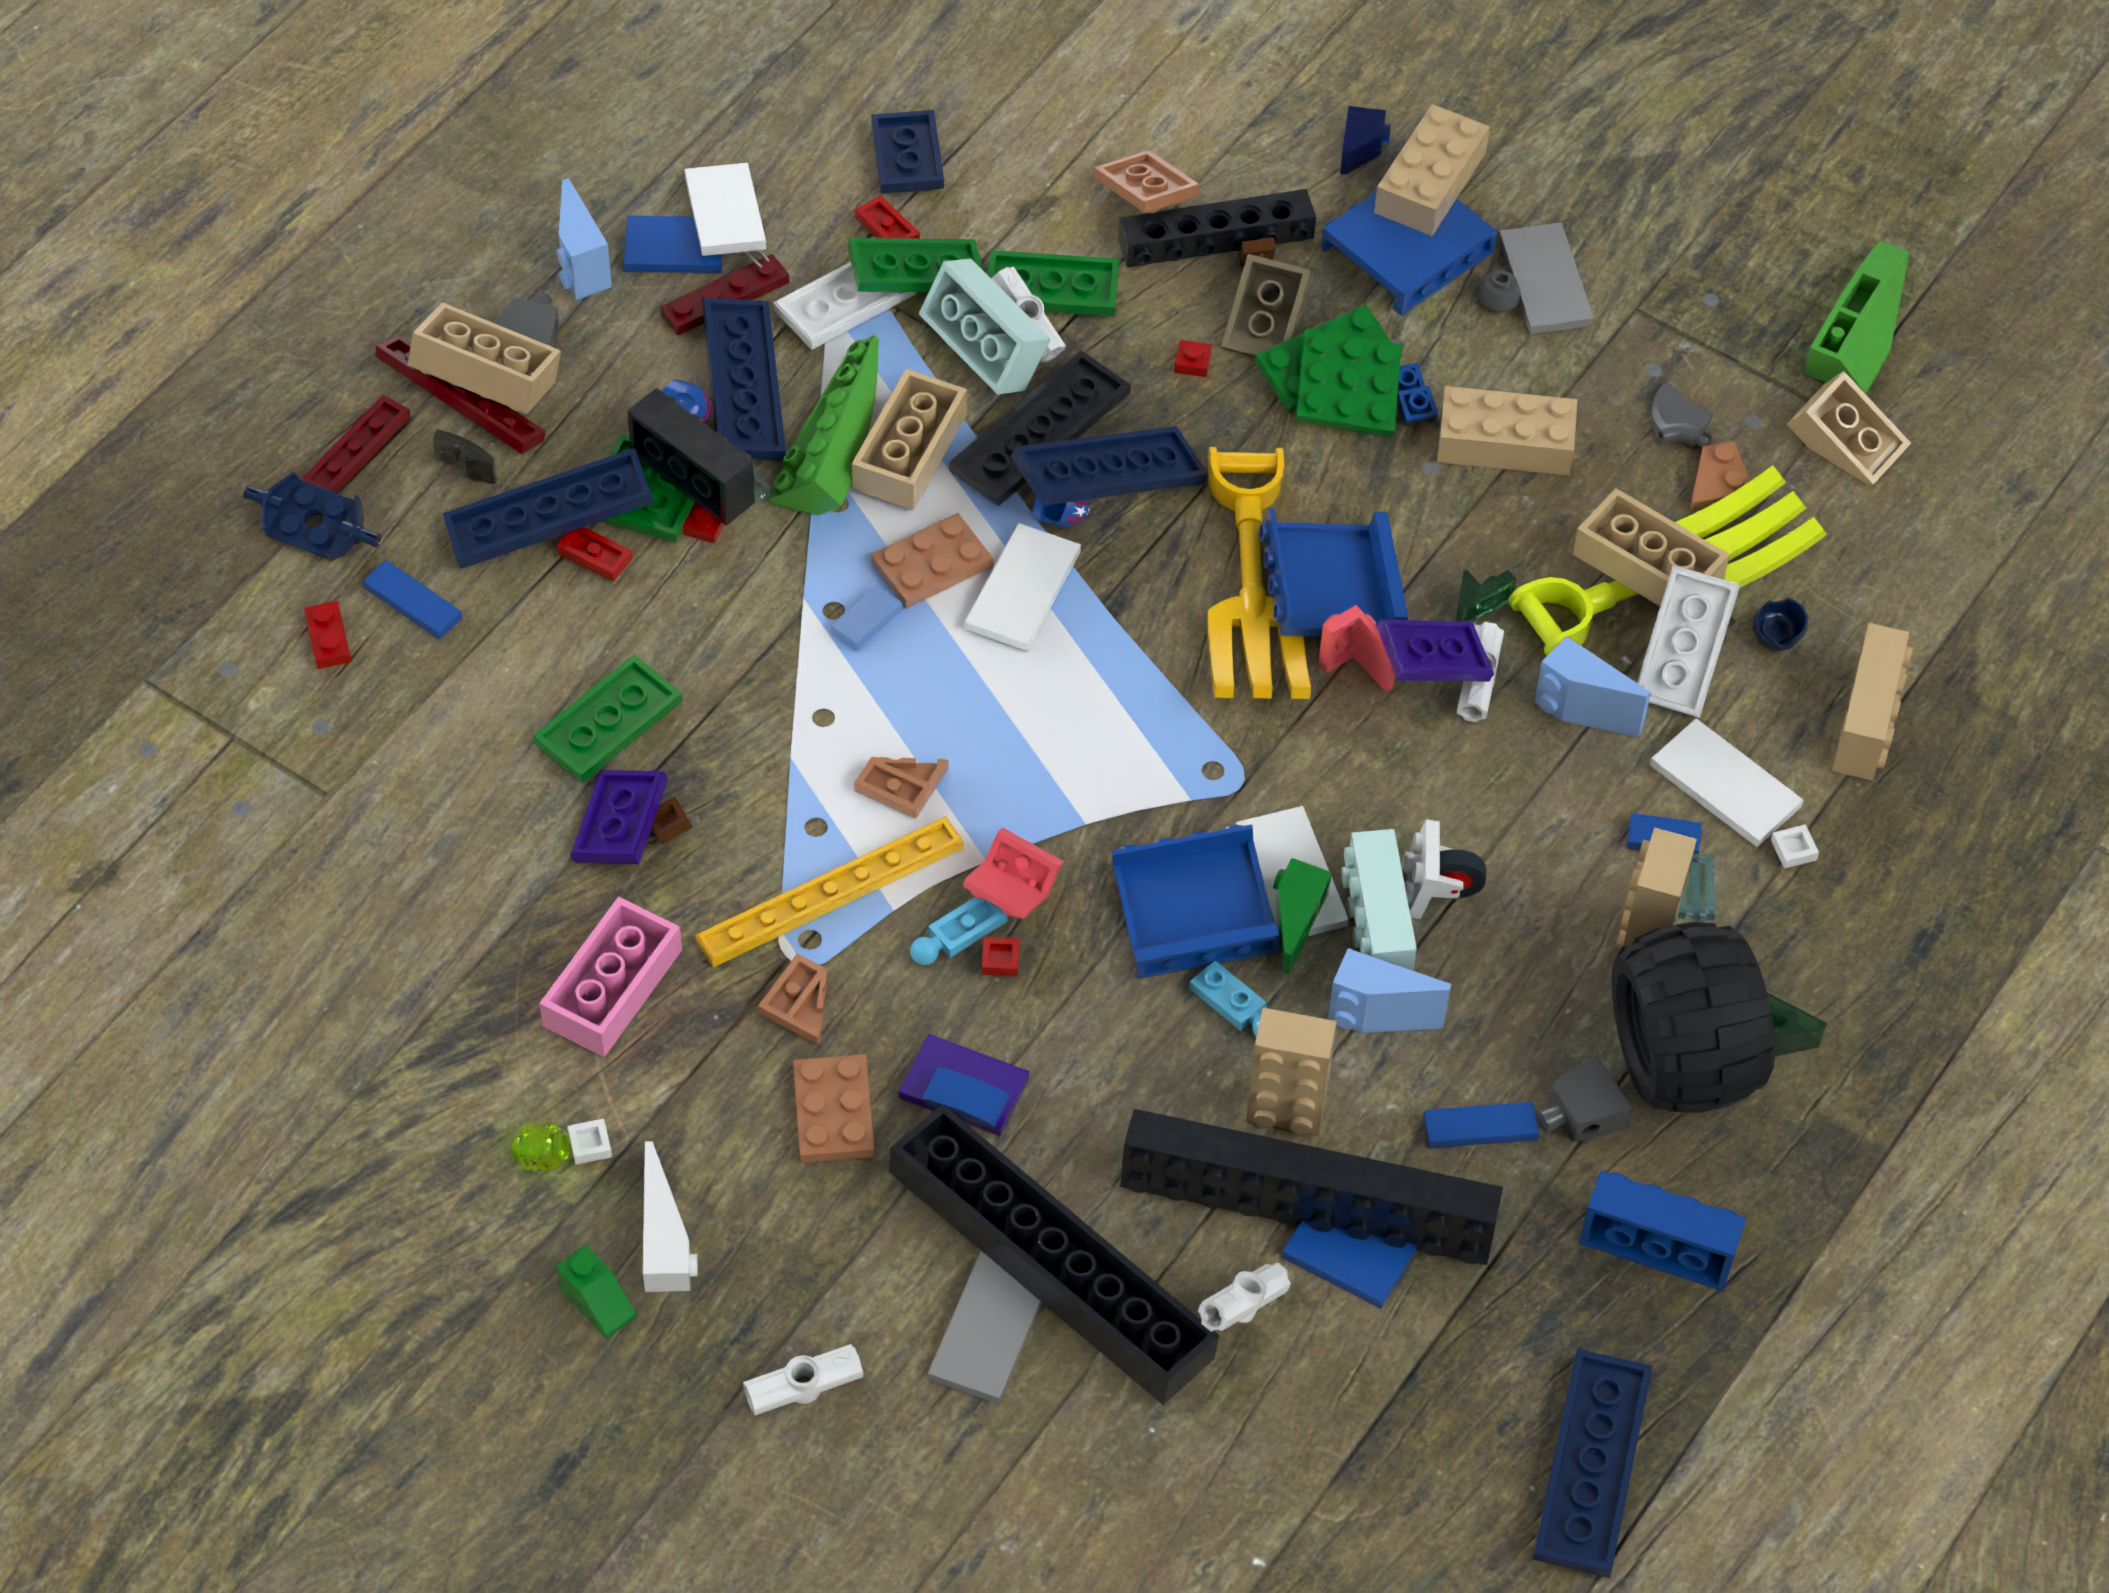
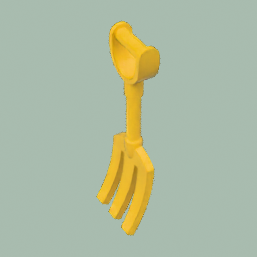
M1209 447L1207 464L1208 484L1211 494L1219 504L1235 511L1236 529L1239 531L1242 589L1239 592V596L1223 600L1207 611L1208 647L1214 698L1234 697L1232 627H1240L1245 665L1253 698H1272L1270 627H1277L1283 667L1291 699H1310L1311 685L1307 669L1304 636H1281L1279 622H1275L1273 618L1275 599L1274 597L1267 596L1266 589L1263 587L1259 526L1262 522V510L1271 506L1280 494L1284 471L1283 448H1275V453L1217 452L1216 447ZM1220 473L1274 474V478L1270 483L1260 488L1246 489L1236 487L1227 482Z

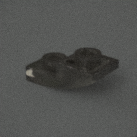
M439 429L436 430L433 437L436 460L449 465H460L464 478L475 482L496 483L495 461L487 451L461 436Z

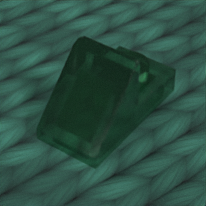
M1464 568L1456 621L1474 622L1508 603L1510 595L1515 591L1517 580L1515 576L1507 570L1498 576L1489 577L1481 585Z
M1767 993L1774 1032L1778 1033L1775 1038V1056L1819 1048L1828 1023Z

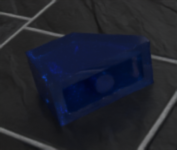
M1348 107L1340 174L1346 175L1381 155L1382 142L1389 143L1391 124L1385 123L1386 110Z

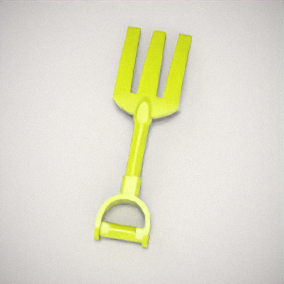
M1772 465L1759 476L1725 498L1675 523L1704 538L1748 512L1784 485L1786 481ZM1792 491L1753 517L1705 540L1730 554L1728 560L1730 561L1778 531L1803 512L1806 506L1795 492ZM1813 517L1777 541L1728 564L1724 580L1741 584V588L1792 560L1825 537L1827 533ZM1548 577L1529 582L1517 588L1510 595L1508 604L1514 611H1521L1544 642V653L1548 656L1566 637L1582 646L1588 637L1593 615L1610 609L1617 602L1635 596L1638 593L1618 581L1603 582L1583 590L1578 584L1569 580ZM1542 603H1555L1569 608L1578 617L1580 624L1562 632Z

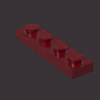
M770 254L766 256L769 262L764 258L758 260L762 268L753 262L662 305L661 315L679 336L704 324L702 310L704 298L754 300L790 283L789 274L775 256Z
M382 395L301 480L338 493L411 418L410 409Z

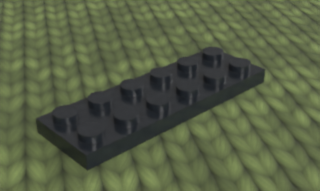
M1080 351L949 462V471L1000 506L1027 482L1011 458L1015 447L1078 439L1130 394L1131 384L1083 351Z

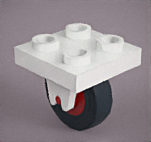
M1426 819L1420 832H1415L1413 835L1411 851H1406L1403 857L1402 871L1407 873V881L1404 884L1411 918L1421 919L1432 897L1457 899L1470 897L1480 892L1486 883L1487 868L1481 857L1473 852L1456 850L1440 845V821Z

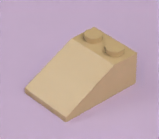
M1845 371L1826 382L1787 423L1788 427L1809 449L1869 486L1874 485L1911 444Z

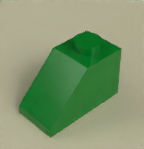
M584 1245L556 1266L559 1288L606 1339L637 1317L635 1310L610 1269L587 1245Z

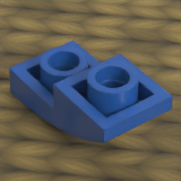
M1418 362L1400 366L1397 408L1406 424L1436 418L1439 415L1430 387L1424 384Z
M937 1067L922 1099L927 1105L937 1108L944 1104L951 1111L957 1112L965 1121L994 1128L1010 1096L1007 1092L978 1079Z

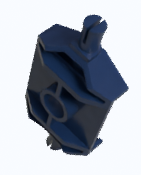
M295 472L290 473L269 490L263 491L251 485H247V490H244L243 497L245 499L261 504L262 529L265 535L331 561L344 556L354 544L358 545L360 541L375 548L379 546L378 542H381L382 535L380 533L364 528L363 506L357 495H355L354 499L301 480ZM320 515L323 517V521L319 526H307V521L312 516Z

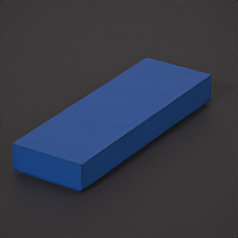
M387 560L363 580L364 589L439 640L463 619L462 611Z
M1533 1102L1424 1110L1423 1112L1428 1148L1538 1140L1539 1136Z

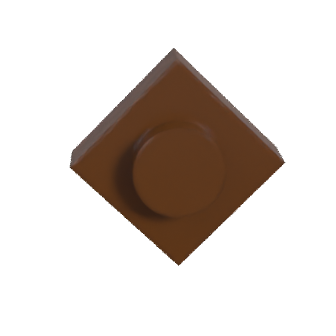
M1274 237L1242 242L1238 255L1240 266H1245L1248 254L1273 260L1276 251Z
M676 796L659 805L652 825L661 845L693 828Z

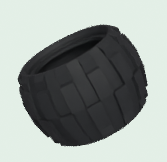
M1687 922L1654 929L1635 938L1631 945L1621 947L1614 960L1611 977L1615 1022L1631 1079L1640 1096L1649 1105L1659 1110L1666 1108L1670 1112L1701 1113L1729 1107L1750 1097V1094L1754 1093L1755 1090L1762 1089L1764 1085H1767L1775 1061L1772 1014L1765 983L1755 955L1748 942L1739 932L1731 926L1716 927L1715 923Z

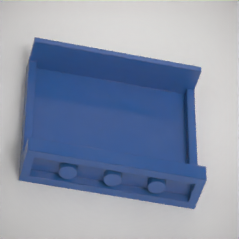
M1376 189L1370 197L1359 204L1351 206L1345 214L1336 220L1329 221L1322 232L1321 250L1326 252L1335 246L1394 295L1393 309L1403 316L1494 252L1497 231L1456 199L1434 235L1430 236L1375 214Z
M1269 508L1265 522H1261L1259 526L1260 542L1265 543L1264 567L1269 568L1270 571L1268 590L1270 595H1274L1273 618L1275 622H1279L1281 636L1322 637L1323 624L1330 616L1341 614L1355 605L1365 615H1370L1377 626L1381 620H1408L1387 512H1374L1369 525L1277 522L1275 509Z
M1252 824L1245 826L1231 825L1224 830L1208 833L1199 831L1190 836L1176 839L1162 838L1154 843L1140 846L1126 845L1112 851L1113 870L1138 979L1209 966L1214 961L1220 964L1280 952V935L1277 922L1274 923L1253 840Z

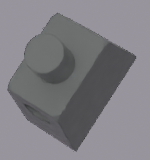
M535 292L531 301L520 298L512 299L495 323L556 348L559 334L558 308L551 305L552 298L545 292Z
M1595 1055L1550 1086L1547 1100L1549 1108L1538 1112L1537 1117L1540 1126L1545 1132H1550L1562 1126L1572 1141L1579 1142L1628 1128L1633 1108L1599 1057Z

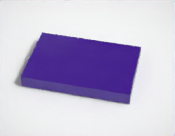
M1381 620L1377 626L1397 680L1490 682L1494 675L1480 638L1471 621Z
M600 770L570 855L575 863L639 864L668 780L665 772Z
M928 1034L899 1090V1098L935 1111L938 1108L927 1105L922 1097L937 1067L970 1076L1007 1092L1010 1097L994 1128L963 1121L969 1125L1001 1136L1029 1080V1071ZM953 1112L960 1119H962V1117L957 1112Z

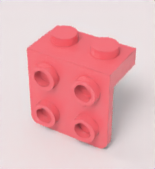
M1357 605L1341 614L1330 616L1323 624L1318 665L1325 673H1328L1354 658L1385 692L1393 689L1395 672L1374 619L1368 614L1365 615Z
M1002 827L997 832L985 861L965 878L963 886L970 890L974 897L980 900H987L1000 907L1006 915L1024 919L1049 896L1064 861Z

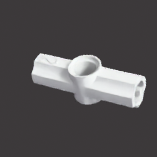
M1006 267L991 278L1023 311L1030 312L1034 316L1031 319L1051 338L1040 362H1048L1065 350L1066 345L1044 313L1043 302L1031 294L1014 267Z
M1490 622L1475 625V629L1494 675L1490 682L1463 681L1457 708V714L1461 715L1464 720L1476 723L1481 719L1487 718L1504 637V630L1500 629L1497 624Z
M1277 1262L1274 1265L1265 1264L1253 1272H1239L1231 1285L1202 1301L1198 1309L1202 1319L1201 1324L1212 1332L1214 1330L1223 1331L1236 1322H1250L1258 1309L1288 1291L1291 1282L1288 1279L1287 1270Z
M850 1344L813 1358L805 1355L796 1356L789 1361L785 1368L743 1382V1388L750 1409L756 1416L792 1402L800 1404L811 1403L816 1400L820 1392L862 1378L863 1370L856 1349ZM803 1376L811 1378V1380L806 1383H799L795 1381L797 1378Z

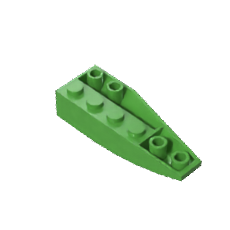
M1881 240L1876 244L1846 286L1812 343L1804 374L1828 382L1845 371L1859 388L1867 394L1890 354L1910 252Z
M875 335L862 341L857 340L847 349L846 355L793 445L783 458L784 464L773 482L774 488L769 497V501L773 504L818 516L842 507L852 482L851 464L867 438L871 424L878 374L879 339Z

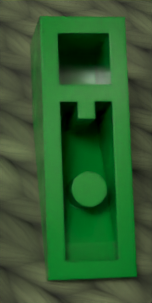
M1291 858L1286 870L1280 869L1273 884V889L1278 890L1276 910L1280 935L1282 972L1288 975L1329 893L1332 873Z

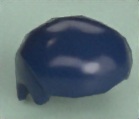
M1787 597L1782 601L1769 600L1756 612L1753 631L1760 644L1774 651L1793 648L1804 637L1809 618L1804 606L1793 598Z

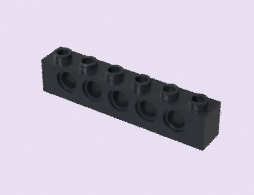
M1307 189L1164 210L1155 213L1119 217L1118 239L1126 266H1145L1159 262L1240 251L1241 244L1244 241L1274 237L1275 244L1314 239L1316 215Z

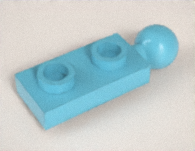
M974 897L929 925L928 934L932 938L920 937L916 939L911 945L910 955L915 963L922 966L934 963L941 949L951 958L1007 923L1008 915L995 904Z
M1214 961L1189 981L1190 990L1233 1026L1242 1031L1252 1024L1255 1037L1257 1036L1262 1008H1267V1002L1233 974Z

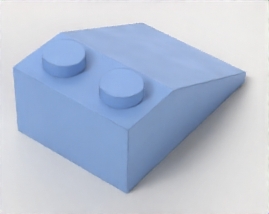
M569 178L562 180L559 221L560 249H557L556 253L562 266V271H559L560 281L564 289H570L575 299L578 300L612 287L608 243Z
M1566 637L1541 662L1534 703L1539 705L1544 712L1552 714L1564 722L1639 737L1643 731L1651 692L1569 637Z
M1348 948L1333 981L1328 1020L1337 1021L1336 1025L1342 1029H1352L1360 1033L1443 1028L1451 984Z

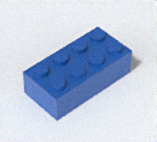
M1601 1170L1587 1208L1579 1244L1724 1291L1746 1218L1737 1215L1729 1209H1718L1703 1204L1693 1197H1681L1666 1192L1659 1186L1645 1185L1629 1180L1620 1173H1608Z

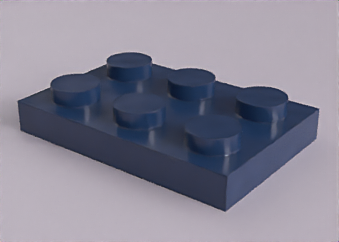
M934 110L871 114L880 192L893 193L944 189V175Z

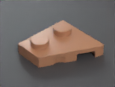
M1735 441L1703 446L1690 506L1692 511L1704 509L1750 482Z
M871 757L855 781L854 788L855 791L913 818H917L948 771L949 761L937 759V763H916V758L893 760L888 757Z
M797 953L758 1005V1014L818 1045L821 1040L828 969Z

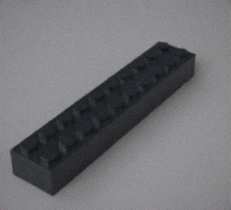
M944 1104L891 1147L890 1174L1162 1405L1167 1403L1215 1359L1219 1340L1218 1333L1215 1331L1211 1332L1202 1325L1200 1318Z
M1133 1109L1124 1143L1120 1187L1128 1188L1137 1193L1146 1192L1165 1196L1174 1201L1184 1200L1202 1204L1212 1209L1231 1210L1245 1216L1273 1219L1282 1224L1299 1225L1301 1221L1310 1222L1314 1230L1329 1232L1333 1227L1347 1230L1348 1235L1354 1239L1366 1240L1369 1238V1235L1384 1238L1385 1243L1392 1247L1402 1248L1406 1246V1243L1417 1245V1251H1422L1431 1256L1441 1255L1460 1259L1468 1264L1478 1263L1483 1265L1488 1264L1503 1191L1502 1186Z

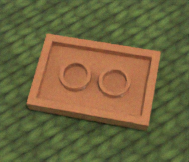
M1149 150L1094 167L1095 179L1143 213H1155L1160 208L1172 204H1182L1187 199L1199 196V184Z
M956 513L872 553L871 563L907 609L993 567V557L960 514Z
M866 1054L793 1060L800 1163L875 1157Z

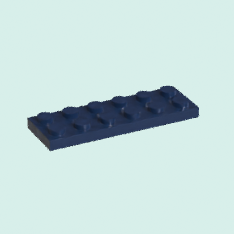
M704 298L702 310L715 432L722 433L729 443L739 450L746 451L752 459L783 460L786 454L769 301Z
M1177 426L1015 447L1011 458L1042 506L1202 484L1209 475Z
M633 448L442 514L460 569L644 507L654 503L637 452Z
M1577 1348L1533 1560L1610 1578L1652 1366Z

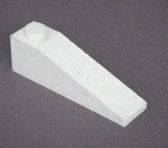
M646 1141L643 1229V1280L645 1292L691 1291V1277L698 1276L697 1254H690L689 1238L652 1141Z

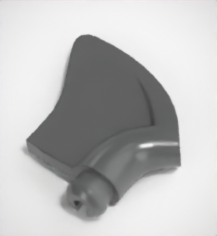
M1670 383L1662 384L1654 398L1651 412L1652 428L1658 441L1661 444L1679 442L1694 448L1698 446L1701 449L1703 446L1710 445L1712 435L1705 430L1713 418V412L1688 401Z

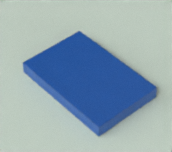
M627 216L624 271L721 273L723 254L702 256L693 217Z
M1301 1221L1282 1251V1258L1382 1309L1415 1255L1417 1245L1406 1243V1246L1402 1248L1387 1245L1384 1238L1369 1235L1368 1239L1359 1240L1350 1237L1347 1230L1333 1227L1329 1232L1314 1230L1310 1222Z

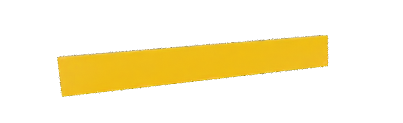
M945 816L696 934V943L712 968L964 849V841Z

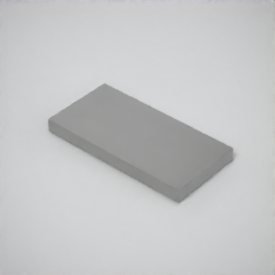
M1562 222L1500 230L1498 239L1509 272L1514 275L1520 287V306L1529 334L1593 326L1594 317Z
M980 1251L928 1371V1380L1000 1404L1042 1302L982 1251Z

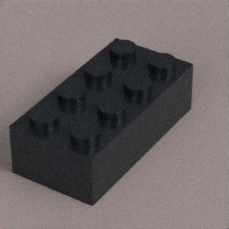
M655 388L627 410L630 449L635 448L639 460L725 526L755 503L754 467L751 456L746 451L739 450L729 443L722 433L715 432L705 425L698 415L691 414L681 407L675 398L670 395L667 396Z

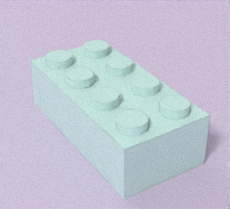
M972 259L943 261L919 311V315L997 395L1026 390L1051 340Z
M1394 829L1352 832L1350 847L1344 848L1346 867H1342L1341 874L1343 888H1349L1351 897H1347L1349 918H1355L1356 927L1352 928L1354 948H1360L1363 954L1414 971L1417 947Z

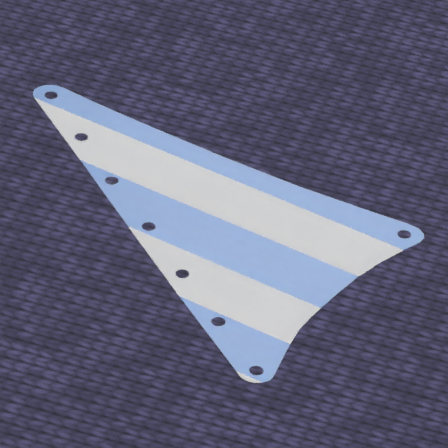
M890 309L825 343L821 396L845 357L847 349L853 342L857 340L862 341L873 335L879 339L876 394L869 432L906 369L935 378ZM965 420L914 510L853 490L851 482L845 497L849 503L847 509L838 513L829 511L819 516L811 514L790 756L782 894L945 816L964 841V849L779 936L780 949L791 961L798 953L819 965L826 963L893 911L926 889L981 865L987 857L997 832L1002 827L1034 844L1086 824L1139 810L1228 796L1238 791L1245 781L1244 768L1234 752L1119 625L1074 567H1072L1028 651L964 629V622L1018 523L1046 532L1038 520L1031 516L1032 512L1017 492L998 506L949 471V462L977 439V436ZM956 513L960 514L993 557V567L907 609L902 604V610L857 651L831 633V625L837 619H828L822 611L827 603L838 602L844 606L846 612L876 584L898 599L871 563V554ZM819 709H828L834 713V723L827 727L817 726L812 720L813 713ZM871 757H888L893 760L916 758V763H937V759L949 761L948 771L917 818H913L855 791L854 788L855 781ZM1207 762H1218L1225 770L1224 775L1217 780L1207 779L1202 774V766ZM812 818L823 819L828 826L827 832L818 837L810 836L804 828L806 822ZM807 930L817 931L821 935L822 941L816 949H804L799 945V935Z

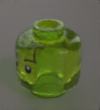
M554 1122L524 1124L518 1131L517 1137H514L511 1142L513 1158L518 1159L521 1167L529 1172L556 1170L569 1155L568 1135Z

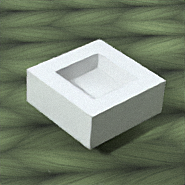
M1806 824L1773 832L1771 842L1784 869L1818 859L1819 851Z
M604 1118L567 1126L575 1165L612 1157Z

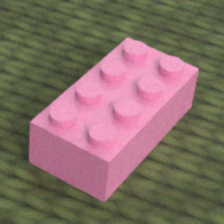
M618 896L539 1003L543 1027L605 1058L681 953L680 926Z

